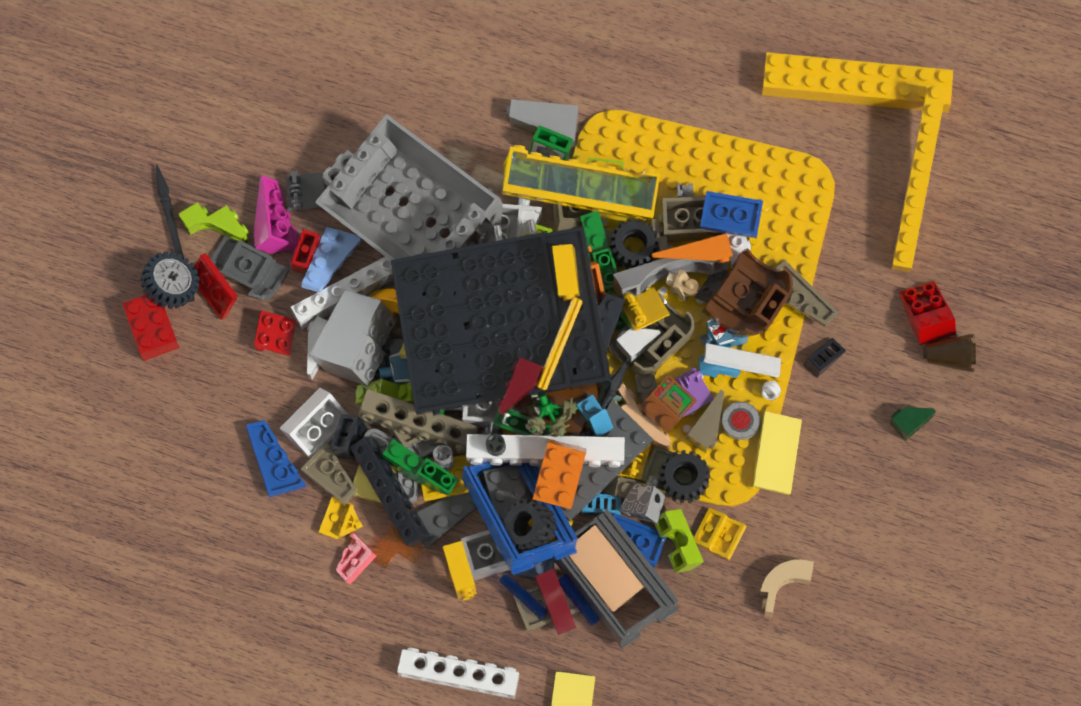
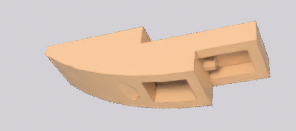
M622 384L617 391L618 396L623 397L624 405L621 408L654 439L651 443L652 445L670 450L671 439L666 432L663 433L660 426L647 414L643 416L645 412L639 408L640 404H636L633 400L635 396L632 390Z

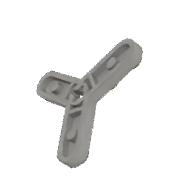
M437 427L432 429L434 432H440ZM370 429L364 436L375 438L383 453L393 439L397 441L396 438L378 429ZM420 440L408 447V449L424 459L433 453L437 445L429 440ZM398 471V480L411 503H414L419 495L418 482Z

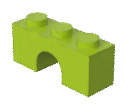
M677 509L662 513L659 516L658 522L654 524L660 538L668 537L675 543L676 550L668 555L675 573L693 570L704 561L682 510Z

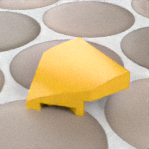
M331 497L318 534L337 540L362 528L363 526L356 515L353 504L351 505V503L347 502L343 506L335 498Z

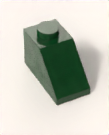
M905 407L902 411L898 409L891 416L893 419L890 425L907 441L935 416L936 411L934 408Z

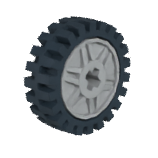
M168 251L163 252V254L160 252L156 256L154 255L145 265L140 277L144 294L149 293L147 298L149 300L154 298V304L156 305L160 302V307L165 308L168 305V309L173 307L177 309L180 306L186 305L199 287V276H196L198 274L197 269L193 270V263L188 264L189 259L185 258L183 260V255L178 254L176 257V252L169 254Z

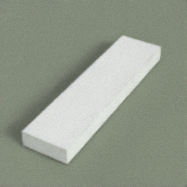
M708 343L705 345V363L773 377H779L781 358Z

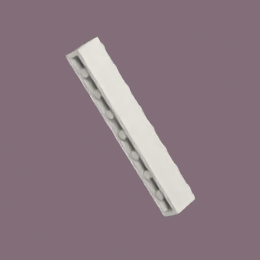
M467 434L466 458L467 462H471L473 465H481L482 462H490L491 465H502V462H506L514 466L522 465V463H530L531 466H541L548 439L586 448L587 451L583 464H589L590 467H600V464H607L609 467L617 468L620 465H624L625 437L501 435L505 440L506 450L500 456H492L486 449V440L490 435Z

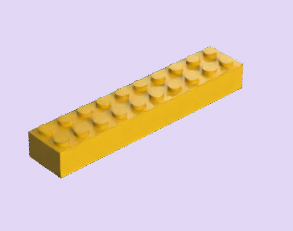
M767 52L762 95L922 111L927 85L932 83L947 86L942 113H948L951 106L953 70Z

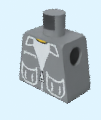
M649 475L646 484L634 483L619 510L631 518L657 523L665 498V494L657 489L660 479Z

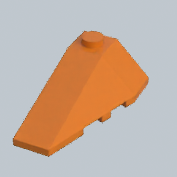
M727 233L697 242L652 253V256L656 258L718 260L719 264L730 261L729 257L733 256Z

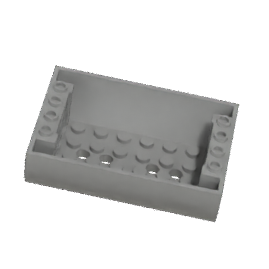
M388 114L379 122L315 202L389 260L486 243L495 232L494 226L500 225L503 211L502 201L498 196ZM394 188V193L391 196H386L387 189ZM403 198H407L408 204L401 207L399 205L400 201ZM435 219L436 225L432 228L427 227L428 221ZM444 230H450V235L447 238L441 237Z

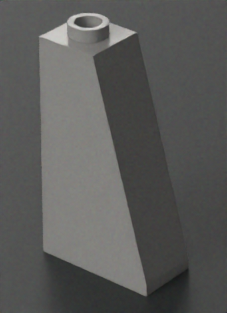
M511 99V106H507L506 117H509L510 124L533 133L536 132L540 125L574 139L572 147L575 146L578 106Z

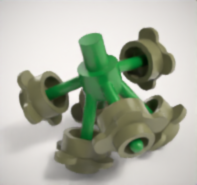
M545 393L531 396V402L527 406V411L529 413H537L538 417L532 416L528 419V423L525 424L526 429L535 436L548 433L550 429L551 434L549 436L555 434L556 437H562L566 432L565 428L570 426L569 424L565 426L564 423L571 419L572 414H576L578 409L576 402H573V397H571V400L565 399L564 405L552 404L551 400L547 399ZM543 415H549L554 424L549 429L546 428V422L542 420Z

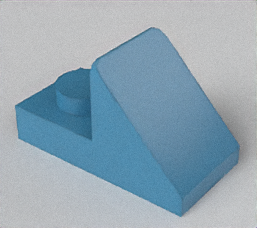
M594 395L589 396L576 405L596 437H600L614 428L606 409L601 408Z

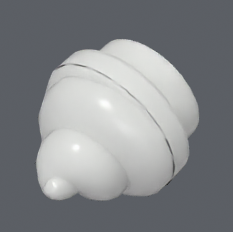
M776 381L766 382L761 388L762 396L767 400H775L779 397L781 388Z

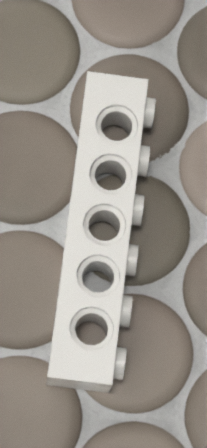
M383 257L323 289L320 293L318 292L291 306L292 313L301 329L303 330L308 327L312 320L315 321L317 316L325 318L331 315L345 290L366 296L372 291L393 282L391 261L387 257Z
M415 648L402 649L397 671L400 677L515 699L520 676L519 672H516L514 668L505 667L504 669H499L496 665L485 663L484 666L477 664L475 660L466 659L464 662L459 661L455 656L447 655L444 658L439 657V654L435 652L424 654L419 653V650ZM417 661H424L426 663L425 667L422 669L416 668L415 664ZM436 665H444L445 670L441 673L435 672L434 668ZM457 668L465 671L460 677L453 674ZM476 672H481L484 674V677L477 681L473 678V675ZM495 676L503 678L501 684H494L492 680Z

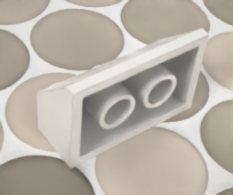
M319 388L280 427V430L307 457L311 458L326 442L329 443L333 439L341 414H348L329 392Z

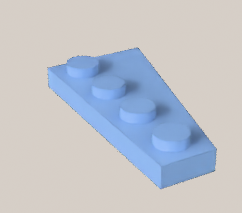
M326 227L302 281V288L320 293L332 279L336 270L341 268L345 259L351 256L357 245H360L362 238L355 234Z

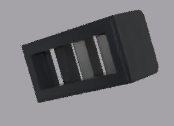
M832 337L806 359L804 366L818 378L846 350ZM830 346L837 352L836 354L829 349Z

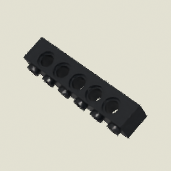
M364 437L350 447L351 451L405 545L416 547L430 537L428 530L390 464L381 457L383 452L375 438Z

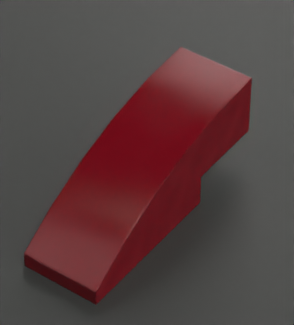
M554 569L535 576L557 634L560 635L575 629L574 619Z

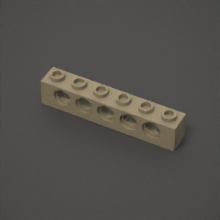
M367 389L358 417H361L366 422H376L384 428L397 429L402 434L417 436L422 441L429 440L437 446L446 445L461 454L467 452V434H476L478 428L477 426L442 414L433 416V413L417 415L413 404ZM376 408L383 409L385 413H379ZM395 414L401 415L403 419H397L395 417ZM413 421H419L421 426L415 425ZM431 427H437L440 432H434ZM450 433H455L458 438H452Z

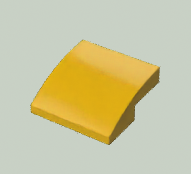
M709 508L694 536V540L699 547L730 561L746 529V525L727 517L722 512Z

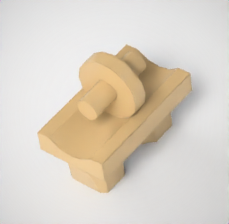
M679 269L678 274H668L666 284L671 286V292L678 294L682 301L687 302V295L693 296L698 293L699 283L694 279H690L685 270Z

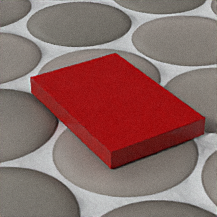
M204 253L200 255L193 270L197 269L198 274L196 276H199V287L197 289L222 320L229 314L238 295L209 256Z

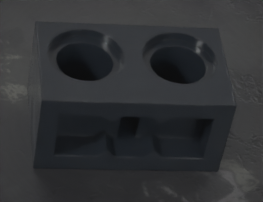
M341 414L329 449L337 458L355 461L356 458L350 447L363 438L367 426L358 416Z

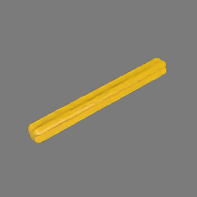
M572 298L537 382V387L542 390H546L582 305V300L579 298Z

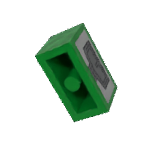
M539 125L532 138L529 152L540 153L542 157L548 158L549 156H558L560 160L566 161L574 139Z

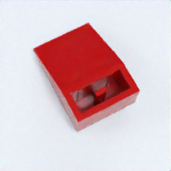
M935 281L899 292L913 333L920 345L956 334L955 317Z

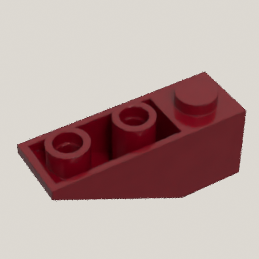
M520 358L519 362L515 361L512 372H514L511 380H507L504 388L507 391L505 397H501L497 405L499 414L504 415L537 386L543 366Z

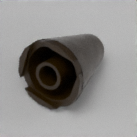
M967 334L928 343L927 348L923 349V358L927 359V363L966 372H975L972 365H976V343H973L971 338H975V335Z

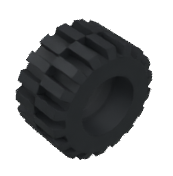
M628 219L625 224L621 222L619 227H616L612 233L610 241L611 252L614 261H618V266L621 268L624 265L626 270H628L630 267L634 268L650 263L655 258L652 256V253L657 252L659 239L656 238L657 232L656 230L652 231L653 226L651 224L647 226L644 220L641 223L638 222L639 219H634V222ZM628 237H637L643 241L645 249L638 253L630 252L624 247L623 241Z
M681 450V454L674 452L672 457L669 455L666 462H663L660 473L661 488L663 491H666L665 495L667 497L671 496L675 502L678 499L683 504L684 501L692 503L693 499L696 501L700 499V495L705 494L706 488L709 485L710 475L706 461L701 460L699 454L695 456L693 451L687 454L686 450ZM681 468H687L696 474V481L691 485L682 486L675 482L673 474Z
M530 500L517 501V505L513 504L510 506L511 510H507V516L503 518V522H505L503 526L515 548L529 551L551 543V538L554 539L555 537L553 533L557 530V526H554V523L557 521L553 517V511L548 506ZM532 518L533 526L531 531L527 534L526 526L529 520Z

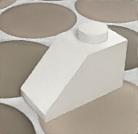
M630 328L628 331H622L617 336L616 346L629 358L630 362H633L661 337V332L652 329H640L635 332L633 328Z

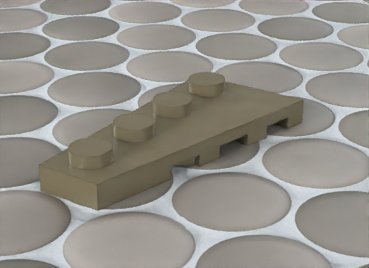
M784 260L775 269L787 268L792 273L793 291L785 304L826 327L839 315V312Z

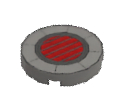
M747 402L732 403L722 414V428L734 440L750 439L759 429V413L754 406Z

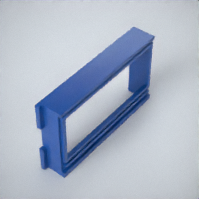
M482 462L481 465L463 467L462 480L512 575L532 569L534 564L554 557L555 560L577 553L576 544L578 538L561 507L535 500L537 503L548 506L553 511V517L557 521L554 523V526H557V530L553 534L557 541L518 554L478 479V476H481L483 471L510 466V463L502 462V465H491L490 462ZM522 463V465L517 467L534 496L540 470L537 466H531L530 463Z

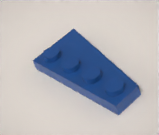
M262 420L246 425L268 497L271 498L306 488L304 480L301 479L297 469L288 459L286 452L279 445L277 438L266 421Z

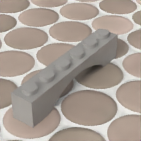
M663 258L613 274L614 289L618 296L622 298L625 293L633 294L635 297L644 293L655 282L668 277L669 273L678 274L679 269L685 270L686 273L712 275L727 270L728 261L718 264V260Z

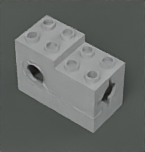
M345 290L309 355L327 373L368 386L384 359L386 353L381 348L386 343L387 337L395 326L397 318L382 301Z

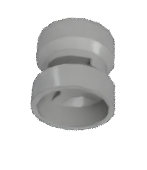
M440 445L434 449V463L446 471L450 470L454 465L451 448L446 445Z

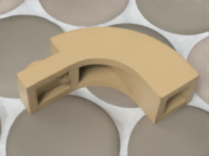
M786 561L776 566L766 576L760 592L761 596L767 597H763L761 608L765 610L764 616L772 617L776 594L782 586L788 583L810 585L813 561Z

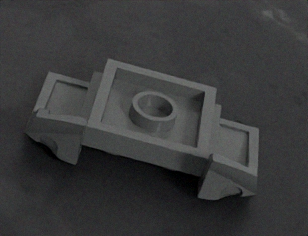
M226 235L211 258L222 275L251 289L248 295L255 299L269 300L279 290L290 271V268L278 263L272 256L240 240L235 241Z

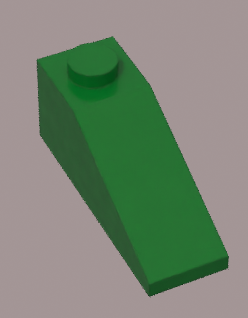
M498 409L493 422L494 425L520 435L535 436L525 427V424L528 423V419L531 417L512 410H508L504 415L498 413ZM546 423V428L548 429L553 426ZM550 429L548 433H542L540 436H549L551 434Z

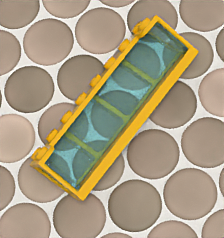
M514 145V147L510 146L507 153L501 195L590 211L598 210L601 213L651 221L654 216L660 174L656 173L653 169H645L636 174L634 170L630 169L619 171L613 166L597 167L598 164L587 162L586 164H581L575 159L564 161L560 160L558 156L542 157V154L536 152L528 154L524 146Z

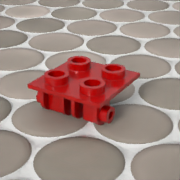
M260 310L253 345L256 347V351L263 352L268 350L290 356L296 320Z

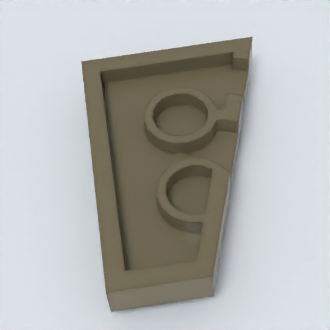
M326 442L301 468V472L345 506L357 493V490Z

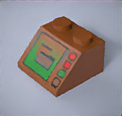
M668 374L641 403L639 408L668 433L697 402V399Z

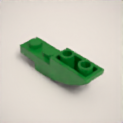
M599 211L581 215L580 220L586 231L588 246H591L592 249L590 252L592 260L599 263L603 288L613 287V274L618 273Z
M394 439L381 456L397 466V470L402 474L445 495H449L459 481L457 477L428 458L424 460Z

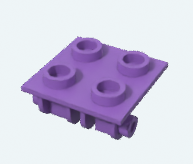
M696 368L675 378L682 387L697 399V402L684 416L714 400L701 378V372L696 370Z

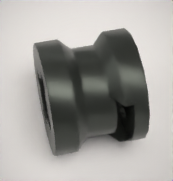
M492 434L486 440V449L490 455L500 456L506 450L505 440L499 434Z

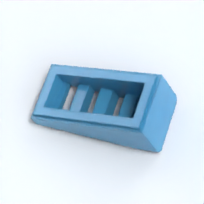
M598 494L592 500V508H588L587 505L582 510V515H600L606 510L604 509V500L608 501V511L612 515L613 513L621 515L619 510L621 507V497ZM596 500H600V509L596 508ZM612 501H616L615 510H611Z

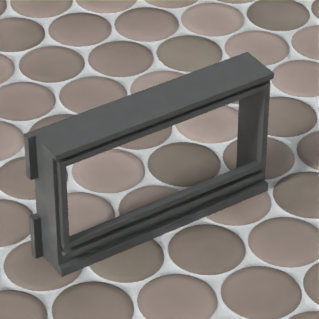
M606 509L593 520L575 530L574 533L579 539L596 525L643 584L644 588L660 607L659 609L625 631L568 556L555 560L554 557L552 559L617 644L623 649L641 637L640 632L656 621L660 624L677 612L678 608L676 605L679 600L608 509Z

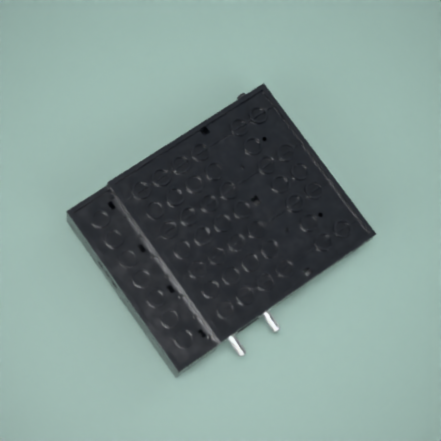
M529 219L527 222L530 235L503 240L501 226L497 225L494 226L496 241L390 260L417 415L433 413V416L440 415V411L499 401L501 397H505L507 392L504 390L508 379H512L514 374L512 372L515 361L519 362L520 358L541 365L544 368L571 300L564 301L558 295L552 246L573 245L576 254L580 295L575 297L582 300V305L547 389L542 390L536 386L525 397L561 391L568 388L575 390L612 383L587 236L583 226L536 234L534 219Z

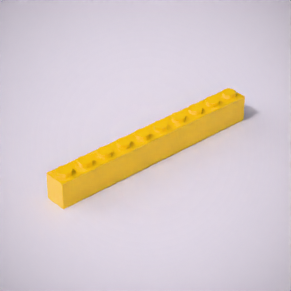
M928 83L891 267L892 270L910 273L912 269L947 86Z

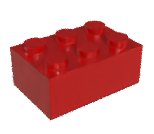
M149 294L122 303L143 361L180 348L166 308L160 307V302L157 305L154 304V298L149 300L147 298Z

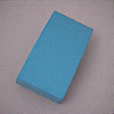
M704 355L698 357V370L703 375L716 378L718 374L737 378L740 374L739 369L705 363Z

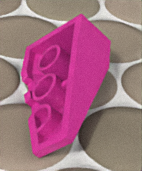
M263 175L260 177L254 225L255 248L270 254L293 251L298 243V234L296 228L292 227L290 223V212H286L283 205L285 199L278 181Z

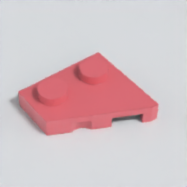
M354 532L350 534L352 540L349 547L344 549L342 559L336 569L339 575L349 584L377 556Z

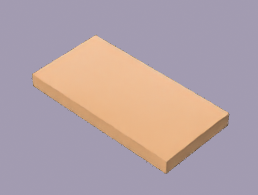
M596 525L577 539V553L570 555V558L613 612L644 588L643 584Z

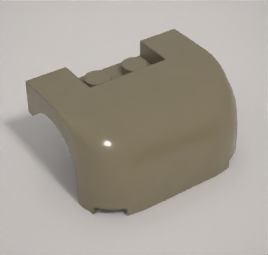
M661 293L658 295L670 315L642 328L659 330L661 337L633 362H628L626 369L635 374L648 375L654 373L691 338L694 331V318L691 313L687 311L686 316L680 314L665 300ZM626 325L619 331L607 349L622 365L627 357L616 346V340L622 331L629 330Z

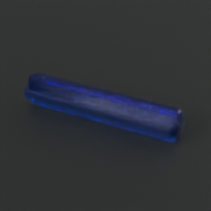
M507 573L501 576L499 579L500 583L537 617L541 619L547 614V609Z
M567 575L561 576L558 579L560 586L589 624L593 626L598 623L599 617Z

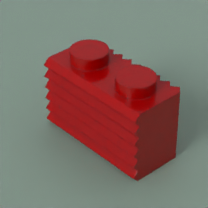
M302 229L290 263L293 271L306 274L320 243L318 233Z

